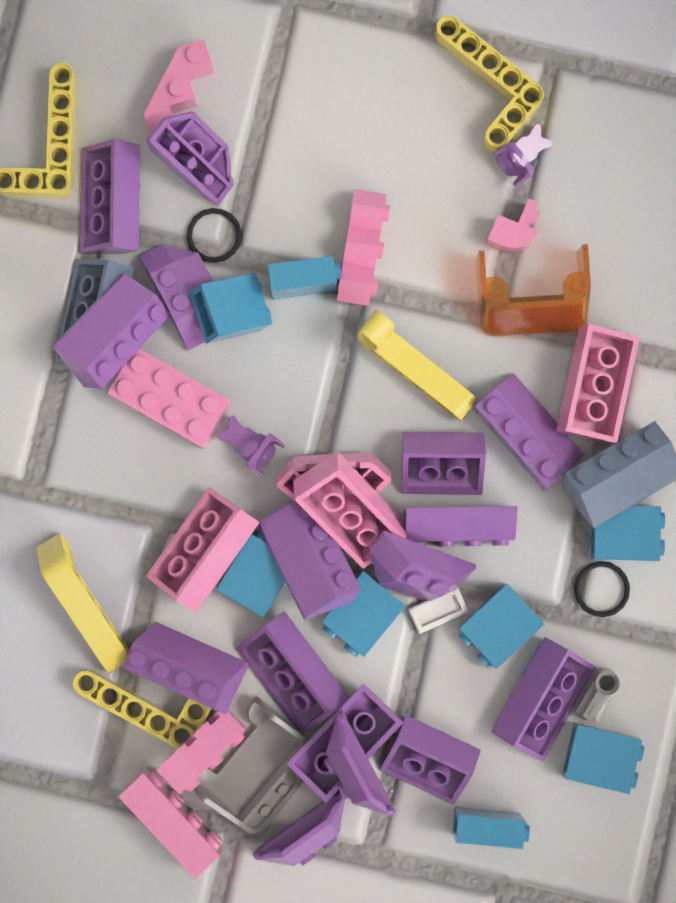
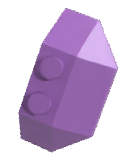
M191 111L163 118L146 139L150 150L187 185L213 204L218 206L234 186L233 177H231L228 145L195 112Z
M161 244L139 255L138 257L163 305L170 313V318L187 350L189 351L204 343L205 339L189 292L199 285L213 282L199 253Z
M384 530L369 547L379 585L424 601L443 597L462 585L476 570V564Z
M343 710L338 712L326 749L328 758L324 759V762L331 775L334 773L338 775L341 783L337 786L344 800L350 798L354 805L386 815H394L396 813Z
M338 790L327 803L322 801L255 849L252 854L255 860L295 866L299 862L305 865L316 856L314 852L322 846L324 849H327L338 840L336 836L340 833L345 803L340 791Z

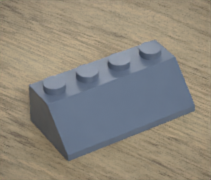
M76 259L59 339L122 273L132 278L134 268L106 259ZM56 352L54 363L67 366Z
M654 421L566 472L562 488L590 526L595 529L676 481V453L671 440Z

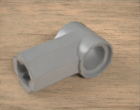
M598 669L594 673L592 682L576 707L575 712L596 723L612 695L619 689L620 680L611 669ZM604 675H610L613 678L612 685L608 688H601L599 686L600 678Z

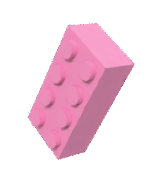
M591 324L578 327L556 432L603 444L617 443L640 337Z
M138 349L122 367L108 391L111 397L203 449L206 448L231 404L229 399L141 349Z
M338 451L294 480V500L362 568L373 563L369 547L383 530L406 538L405 521Z
M208 487L146 577L175 601L196 613L260 522Z
M148 767L118 797L188 873L196 879L220 856L223 849L221 845L223 841L213 829L208 831L201 824L204 820L194 809L188 810L183 804L185 799L181 794L179 795L175 789L171 791L164 784L166 780L157 769L152 771Z

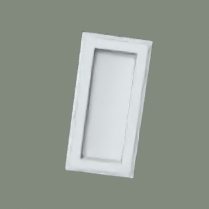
M458 587L443 597L427 600L408 609L419 634L469 612Z

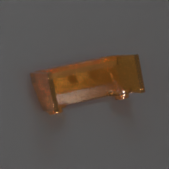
M582 244L576 252L578 272H573L565 278L563 282V295L510 298L508 284L499 277L486 278L484 251H479L475 261L479 318L482 332L489 337L577 332L578 327L586 325L588 322L591 291L588 244Z

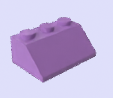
M403 432L401 493L482 495L486 461L484 433Z
M406 715L380 770L454 805L474 773L481 750Z

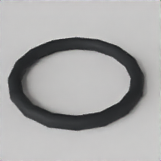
M210 208L201 211L193 217L187 229L189 248L192 252L199 253L201 259L206 262L217 263L227 260L236 253L241 244L242 232L240 224L231 213L224 209ZM212 213L221 214L229 218L236 230V241L232 249L219 257H209L202 254L195 247L192 239L193 228L197 221L203 216Z
M599 561L587 565L580 571L575 580L574 592L578 604L584 611L592 616L608 617L615 615L624 608L629 599L630 584L628 577L620 567L611 562ZM598 567H607L616 571L622 578L625 587L624 597L620 604L614 609L605 612L595 611L588 607L582 600L580 585L584 575L591 569Z

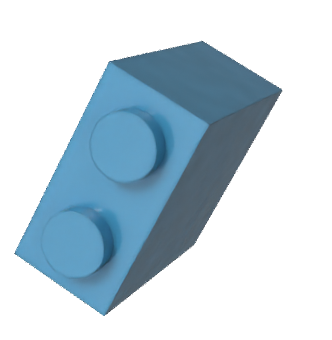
M333 256L268 264L273 300L337 292V284L342 279L340 263H334Z
M256 273L204 283L189 292L206 344L259 332L273 324L271 313L266 305L262 286L257 279Z
M634 505L597 528L593 529L591 527L590 559L660 561V556H664L665 542L661 539V529L665 527V513L661 512V506Z
M257 532L256 536L250 535L222 579L217 591L264 618L282 589L285 580L260 532Z
M363 571L356 579L361 590L354 601L348 605L331 610L322 620V623L325 624L323 630L333 639H336L338 636L346 642L344 648L355 657L359 653L364 657L406 607Z
M504 584L457 628L461 631L458 637L468 647L474 645L480 652L477 655L479 660L487 668L492 665L497 669L545 624L508 584Z
M574 722L562 776L568 780L630 794L631 788L635 789L638 781V772H635L637 761L641 762L644 755V746L641 745L642 740L637 737Z
M455 807L452 835L456 843L523 849L524 842L529 841L530 826L527 825V822L520 813Z

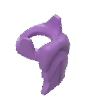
M535 124L526 136L519 137L515 142H508L493 154V157L498 155L497 162L506 175L511 177L518 176L512 183L514 186H518L534 174L530 162L537 157V153L542 149L551 147L552 143L550 140L541 137V127L539 124Z
M235 416L229 418V429L221 431L217 435V438L233 444L234 449L243 454L242 458L248 462L246 466L261 477L264 474L257 467H265L270 462V459L273 458L276 451L274 443L282 448L285 447V444L271 433L266 437L261 433L257 435L250 428H244Z

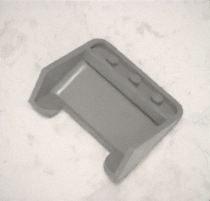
M256 695L247 707V717L255 725L216 772L207 768L198 777L201 783L193 789L202 802L250 834H257L263 831L304 782L286 763L309 740Z

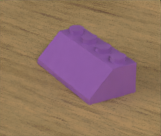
M113 139L82 148L80 254H126L139 251V198L141 187L139 144Z
M122 273L52 347L83 387L102 389L170 316V313L155 293L127 274Z
M514 373L473 408L543 490L552 485L584 456V453L568 435L556 432L558 423Z
M296 501L288 503L258 524L304 620L348 605L354 601L361 588L338 543Z
M518 507L404 509L406 539L427 546V542L438 541V547H453L454 541H465V546H482L481 541H492V546H508L509 540H515Z
M285 611L236 647L295 728L301 733H305L332 715L349 699V696Z
M155 622L133 642L122 668L211 709L227 714L249 663Z
M544 637L529 666L523 672L517 687L510 695L509 701L501 715L497 718L491 733L543 762L595 671L596 666L567 648Z
M364 683L286 763L325 803L339 790L337 785L341 783L336 773L331 775L324 762V759L328 758L326 749L337 713L343 710L368 759L403 724V720Z

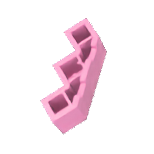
M204 39L178 47L143 114L150 134L163 118L197 106L190 81L214 74L213 65Z
M357 189L354 191L341 270L342 279L339 281L337 301L369 306L370 295L376 296L378 280L373 279L376 258L382 259L384 243L379 242L382 221L388 222L390 205H385L387 194Z
M371 452L341 453L346 461L378 494L392 480L390 469ZM332 454L293 456L276 474L275 486L295 501L294 480Z
M230 709L227 714L216 711L157 768V771L179 795L184 790L190 793L201 783L198 777L208 767L213 770L224 759L221 754L230 745L235 748L245 738L243 732L246 730V727Z

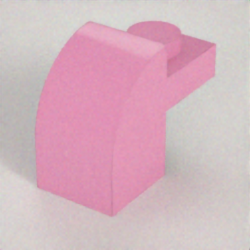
M528 199L518 223L498 215L486 245L503 252H518L529 246L538 231L528 227L529 225L534 227L540 214V212L536 211L538 202Z

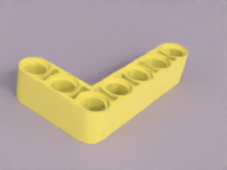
M450 15L443 16L439 19L436 26V41L510 101L488 127L484 136V147L487 151L496 153L514 139L538 110L544 97L543 89L456 17ZM443 27H450L455 33L447 36L441 32V29ZM470 43L475 47V50L473 52H466L462 49V45ZM491 60L495 63L496 67L494 69H487L483 66L482 62ZM503 78H514L516 80V85H506L503 82ZM532 93L536 96L537 101L529 103L524 99V95ZM511 113L518 115L520 122H509L507 115ZM494 133L499 134L503 137V142L495 144L490 140L489 136Z
M65 63L54 65L49 74L46 169L0 168V184L4 178H12V184L9 187L1 188L0 186V194L4 197L63 199L70 196L73 192L77 78L72 68ZM60 75H70L69 80L67 82H57L58 77ZM68 100L67 108L63 110L56 108L59 101ZM60 126L68 127L65 135L56 136V130ZM58 153H67L65 161L61 163L55 162V156ZM38 178L39 184L33 189L27 188V183L30 179ZM61 178L66 180V185L62 189H54L56 180Z
M375 310L358 331V341L449 414L461 421L478 399L394 332V323L381 312Z
M59 533L37 546L39 566L44 579L105 670L111 673L123 666L129 649L76 570L72 551L65 538Z
M85 670L78 673L73 681V687L79 695L175 748H179L183 744V742L177 740L176 731L184 728L189 731L191 736L204 724L212 710L189 698L178 717L94 670ZM84 675L90 676L94 681V686L91 690H86L81 685V679ZM109 688L114 689L118 694V699L115 703H109L105 699V691ZM131 702H138L141 705L142 712L140 716H133L129 713L128 706ZM192 704H198L203 708L204 713L201 718L196 719L190 715L189 708ZM155 715H161L165 718L166 726L164 729H156L153 726L152 719Z

